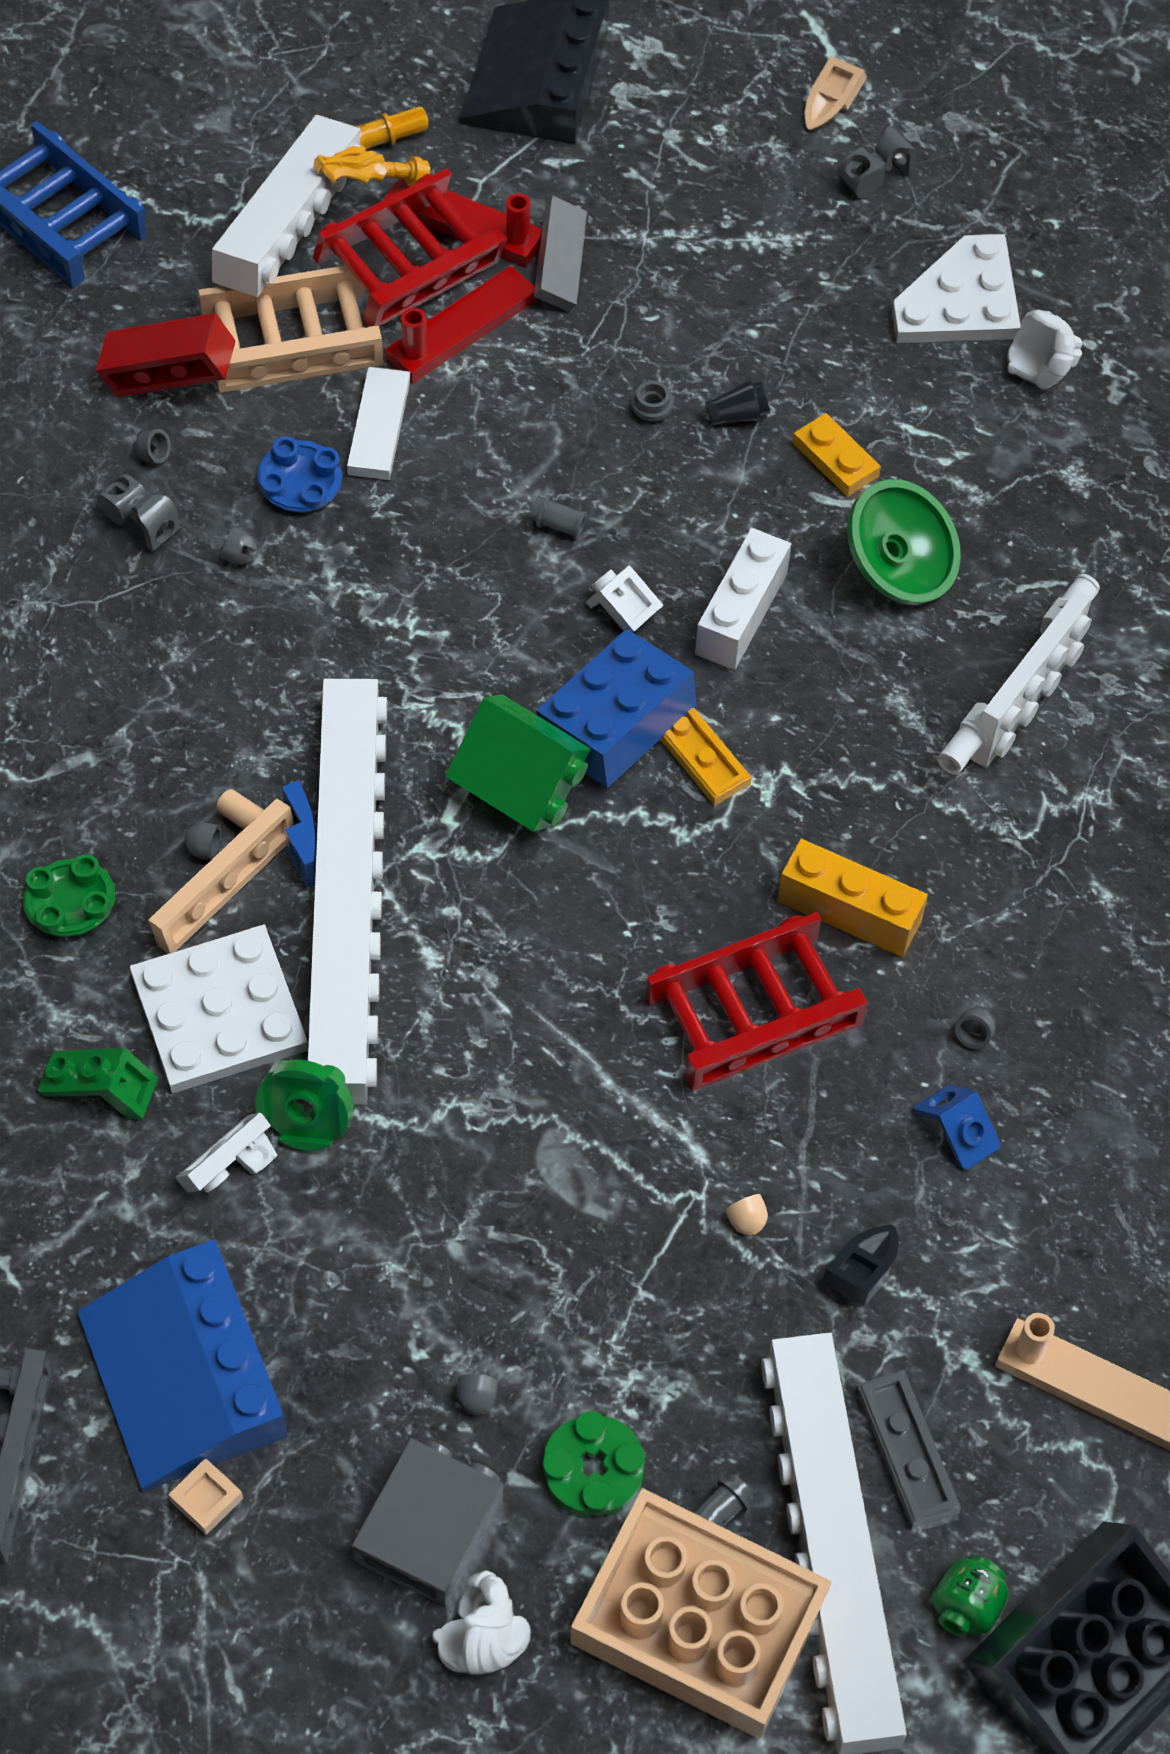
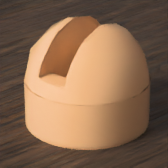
M760 1194L746 1197L725 1209L732 1226L737 1232L745 1235L758 1233L763 1229L768 1218L767 1208Z

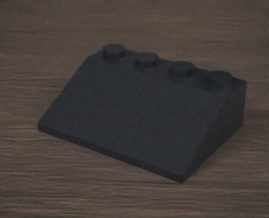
M526 0L495 7L462 109L460 124L576 144L608 34L609 0Z
M1103 1521L963 1662L992 1701L1044 1754H1122L1170 1705V1571L1136 1525Z

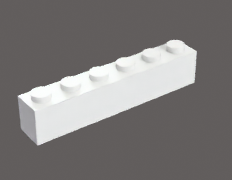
M319 115L312 119L213 247V283L258 297L268 283L272 284L275 281L281 265L285 260H290L293 257L298 242L303 236L307 237L310 234L316 218L319 214H324L327 211L330 199L336 191H342L347 180L346 177H342L333 183L323 172L318 174L313 167L314 159L318 155L332 157L335 153L343 151L352 145L361 147L360 128Z

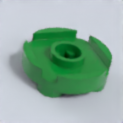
M299 1059L275 1062L255 1095L256 1112H261L269 1124L281 1133L278 1140L290 1147L306 1151L323 1150L331 1146L333 1140L342 1137L352 1120L354 1104L351 1093L345 1085V1075L340 1069L332 1065L323 1066L316 1062ZM294 1100H306L313 1107L310 1112L304 1111L303 1105Z
M584 1412L578 1418L571 1419L561 1425L553 1433L546 1445L543 1473L548 1493L563 1510L577 1517L590 1518V1515L600 1516L603 1514H607L608 1517L618 1514L634 1501L642 1487L645 1453L636 1435L622 1422L611 1417L602 1416L598 1412ZM587 1456L603 1458V1467L607 1472L602 1476L597 1472L592 1473L589 1477L584 1475L585 1463L583 1459Z

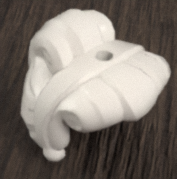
M1034 310L1028 312L1021 322L1020 330L1015 334L1013 342L1008 349V372L1034 382L1038 387L1046 390L1057 384L1069 372L1071 367L1077 365L1082 355L1081 347L1083 342L1073 334L1070 326L1059 316L1053 315L1050 311Z
M482 1571L468 1578L467 1586L459 1598L457 1609L461 1619L448 1622L441 1629H436L432 1633L434 1642L439 1643L438 1655L440 1660L446 1667L461 1673L485 1674L507 1667L519 1657L528 1646L531 1631L529 1623L525 1618L513 1616L512 1600L508 1598V1591L504 1582L495 1574L489 1571Z

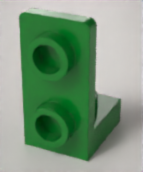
M125 1048L55 1051L52 1053L45 1068L38 1092L44 1097L100 1095L127 1119H143L158 1076Z

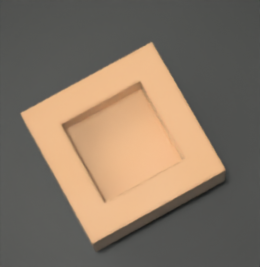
M206 1458L168 1494L170 1501L205 1535L243 1499L242 1492Z

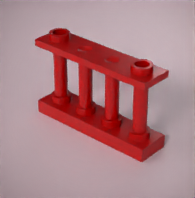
M448 168L434 175L426 174L409 188L338 224L332 222L326 225L317 236L318 240L312 257L314 261L318 264L336 254L368 292V303L363 319L370 327L381 326L400 316L406 309L417 307L499 262L507 237L498 227L484 234L476 233L445 197L452 175ZM431 205L463 242V245L452 251L444 249L415 213ZM400 221L433 261L422 267L413 266L383 230ZM368 238L401 278L390 284L386 282L381 283L351 246Z
M818 912L804 917L801 915L789 917L776 928L679 965H664L647 977L645 999L648 1005L652 1006L668 1000L693 1048V1051L687 1055L685 1077L692 1091L863 1025L868 1003L860 988L846 993L838 991L812 943L817 942L820 930L821 917ZM795 951L821 1001L803 1010L799 1007L796 1008L772 965L771 959ZM753 967L779 1016L777 1020L762 1026L753 1024L728 978L729 975ZM710 983L736 1032L734 1037L718 1043L710 1041L685 992Z

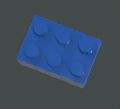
M626 629L536 710V713L540 718L591 748L585 760L588 764L585 774L608 788L654 746L669 729L671 730L677 721L683 716L685 717L691 708L697 706L694 671Z

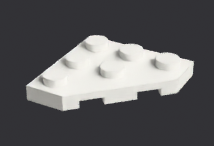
M1005 234L965 235L894 300L892 308L896 343L1014 339L1021 325Z

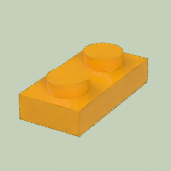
M827 413L794 432L793 444L846 497L879 477L881 466Z

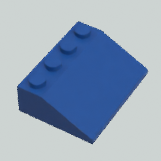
M215 1239L167 1256L77 1311L142 1492L189 1475L205 1458L215 1465L287 1437L282 1409Z

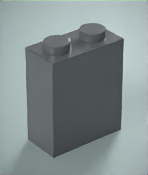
M411 1438L352 1544L354 1562L446 1607L503 1500V1482L498 1480L495 1472L484 1465L471 1463L468 1466L453 1459L452 1453L447 1448L434 1441L428 1440L423 1444Z

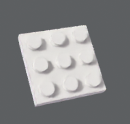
M265 924L130 966L131 975L172 1094L308 1051V1041Z

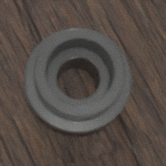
M647 381L642 383L633 393L631 406L638 417L648 421H658L666 418L673 409V396L665 384L659 381Z

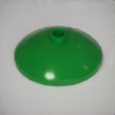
M899 479L877 482L865 489L856 498L848 517L847 535L853 559L865 579L887 598L907 605L929 603L947 592L957 577L961 551L955 526L941 503L922 487Z

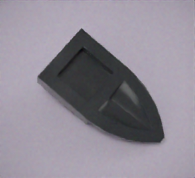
M893 1225L879 1226L854 1237L826 1268L822 1283L865 1307L888 1279L891 1267L897 1257L899 1238L896 1227Z

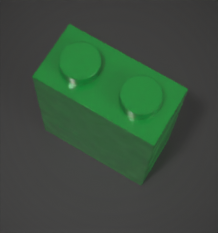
M494 695L483 698L445 777L535 832L555 826L561 821L568 807L565 799L571 787H575L587 771L588 764L585 760L591 748L505 695Z

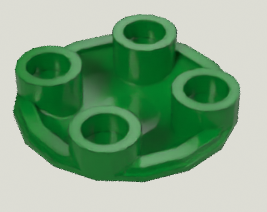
M84 854L75 859L58 860L45 867H35L26 876L27 887L23 894L24 911L31 924L46 934L67 937L86 933L97 928L110 915L115 903V885L108 872L99 866L98 860L92 855Z

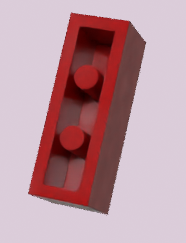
M216 313L107 331L96 372L116 397L225 380L236 340Z

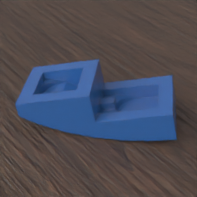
M299 780L282 787L283 802L290 807L295 825L285 829L287 853L308 888L315 885L316 834L309 802Z

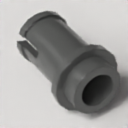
M547 495L545 498L538 496L532 506L529 520L536 522V527L542 528L545 525L578 539L584 528L587 513L553 502L552 496Z
M734 1474L728 1479L721 1478L717 1482L719 1488L694 1514L724 1527L740 1510L746 1512L750 1508L749 1501L754 1495L745 1482Z

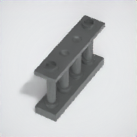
M26 1348L22 1365H15L13 1369L0 1368V1389H7L10 1391V1395L14 1396L11 1412L3 1413L2 1417H0V1444H3L0 1454V1563L7 1564L52 1372L47 1353L42 1350Z

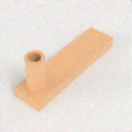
M233 789L227 790L221 795L217 802V812L244 830L148 920L159 948L168 954L176 952L287 846L285 829L295 825L291 809L288 805L279 799H275L264 810Z
M1043 1313L1031 1314L1025 1321L1016 1319L997 1359L996 1368L1170 1451L1169 1390L1054 1336V1323L1049 1316Z

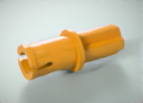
M416 107L391 116L383 113L381 114V119L356 127L360 128V146L368 149L387 142L390 145H394L396 139L426 130L429 122L423 107Z

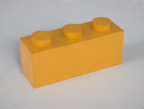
M800 839L781 874L777 902L806 915L818 912L822 922L903 958L922 922L928 894L804 839Z

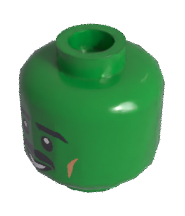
M977 1555L954 1560L948 1566L932 1593V1604L940 1615L939 1623L941 1626L958 1637H966L968 1633L972 1635L988 1633L995 1625L1009 1600V1589L1004 1582L1005 1574L993 1562Z

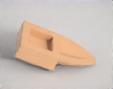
M830 56L807 98L805 121L808 130L815 129L828 122L842 108L845 110L849 109L867 78L865 70Z

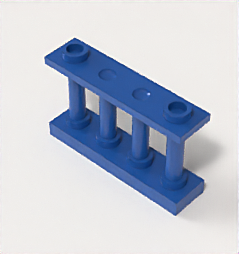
M36 121L31 124L35 148L0 170V227L71 288H74L85 280L82 264L84 254L124 227L141 241L147 237L145 225L146 212L142 204L135 197H128L68 147L57 132H50L41 123ZM44 161L58 171L21 197L19 195L14 196L5 189V187ZM70 183L74 184L84 193L48 219L45 217L40 218L31 211ZM97 205L111 215L75 241L66 240L57 233Z

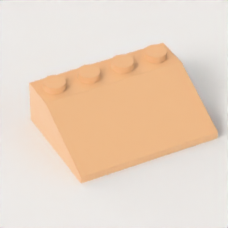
M642 1488L571 1626L570 1644L761 1740L832 1581Z

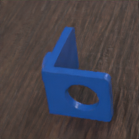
M950 1084L913 1107L916 1115L939 1121L960 1168H971L1001 1146L977 1091ZM953 1098L951 1101L943 1105L934 1107L936 1104L943 1100Z

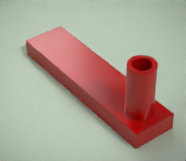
M398 178L384 197V200L409 188L407 182L404 179ZM446 190L445 197L476 233L484 234L498 227L507 237L500 258L527 268L540 249L542 228L530 224L531 202L526 195L520 193L510 195L506 200L505 214ZM431 205L415 213L425 227L461 241Z
M509 266L428 321H426V314L423 310L408 308L401 314L402 338L385 348L386 360L397 370L410 372V382L413 384L536 302L538 298L534 297L535 286L512 266Z

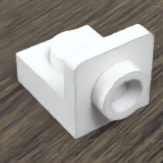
M630 565L617 575L612 569L605 573L592 585L596 593L586 601L591 609L600 603L623 631L628 629L631 632L639 628L663 606Z

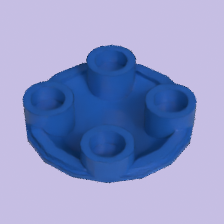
M288 436L280 437L275 440L273 449L265 454L259 464L257 481L260 490L273 505L286 511L304 513L320 509L331 502L341 488L342 470L339 464V455L333 448L323 447L312 441L295 440Z

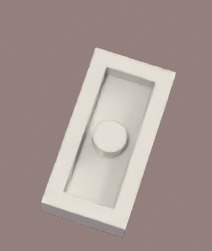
M261 1112L247 1115L175 1178L187 1193L200 1191L202 1188L208 1193L229 1176L225 1168L234 1160L241 1164L250 1174L258 1173L277 1156L264 1133L271 1125Z

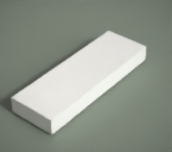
M368 367L347 464L348 475L390 480L410 385V372Z

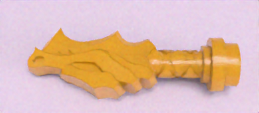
M353 145L335 153L332 157L318 155L314 159L313 164L318 174L323 172L333 183L339 178L346 177L367 185L369 180L374 179L382 182L384 177L404 179L410 187L422 176L430 174L429 162L422 160L421 157L411 156L405 164L401 162H386L382 154H375L376 152L372 150L366 151V148L363 146Z

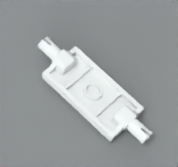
M1079 574L1065 594L1059 597L1045 614L1040 628L1041 637L988 705L976 703L961 722L958 732L939 754L938 763L945 771L958 775L970 759L987 768L996 755L1004 757L1015 740L1016 734H1014V731L1020 724L1026 727L1035 716L1039 707L1037 701L1043 694L1049 697L1054 692L1062 676L1060 671L1065 665L1072 667L1084 649V644L1080 640L1084 637L1091 624L1092 619L1087 617L1091 601L1098 594L1100 587L1093 577L1087 574Z

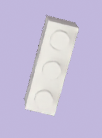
M754 528L750 529L698 623L695 655L732 670L736 669L787 575L791 550L790 542Z

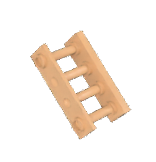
M345 265L278 276L272 284L268 283L258 297L222 285L198 290L201 315L216 313L236 340L226 379L217 381L219 393L383 365L382 336L379 325L363 327L356 298L364 297L365 289ZM340 301L347 331L323 335L315 305ZM299 307L306 338L282 342L274 311ZM258 314L265 345L240 349L233 318Z

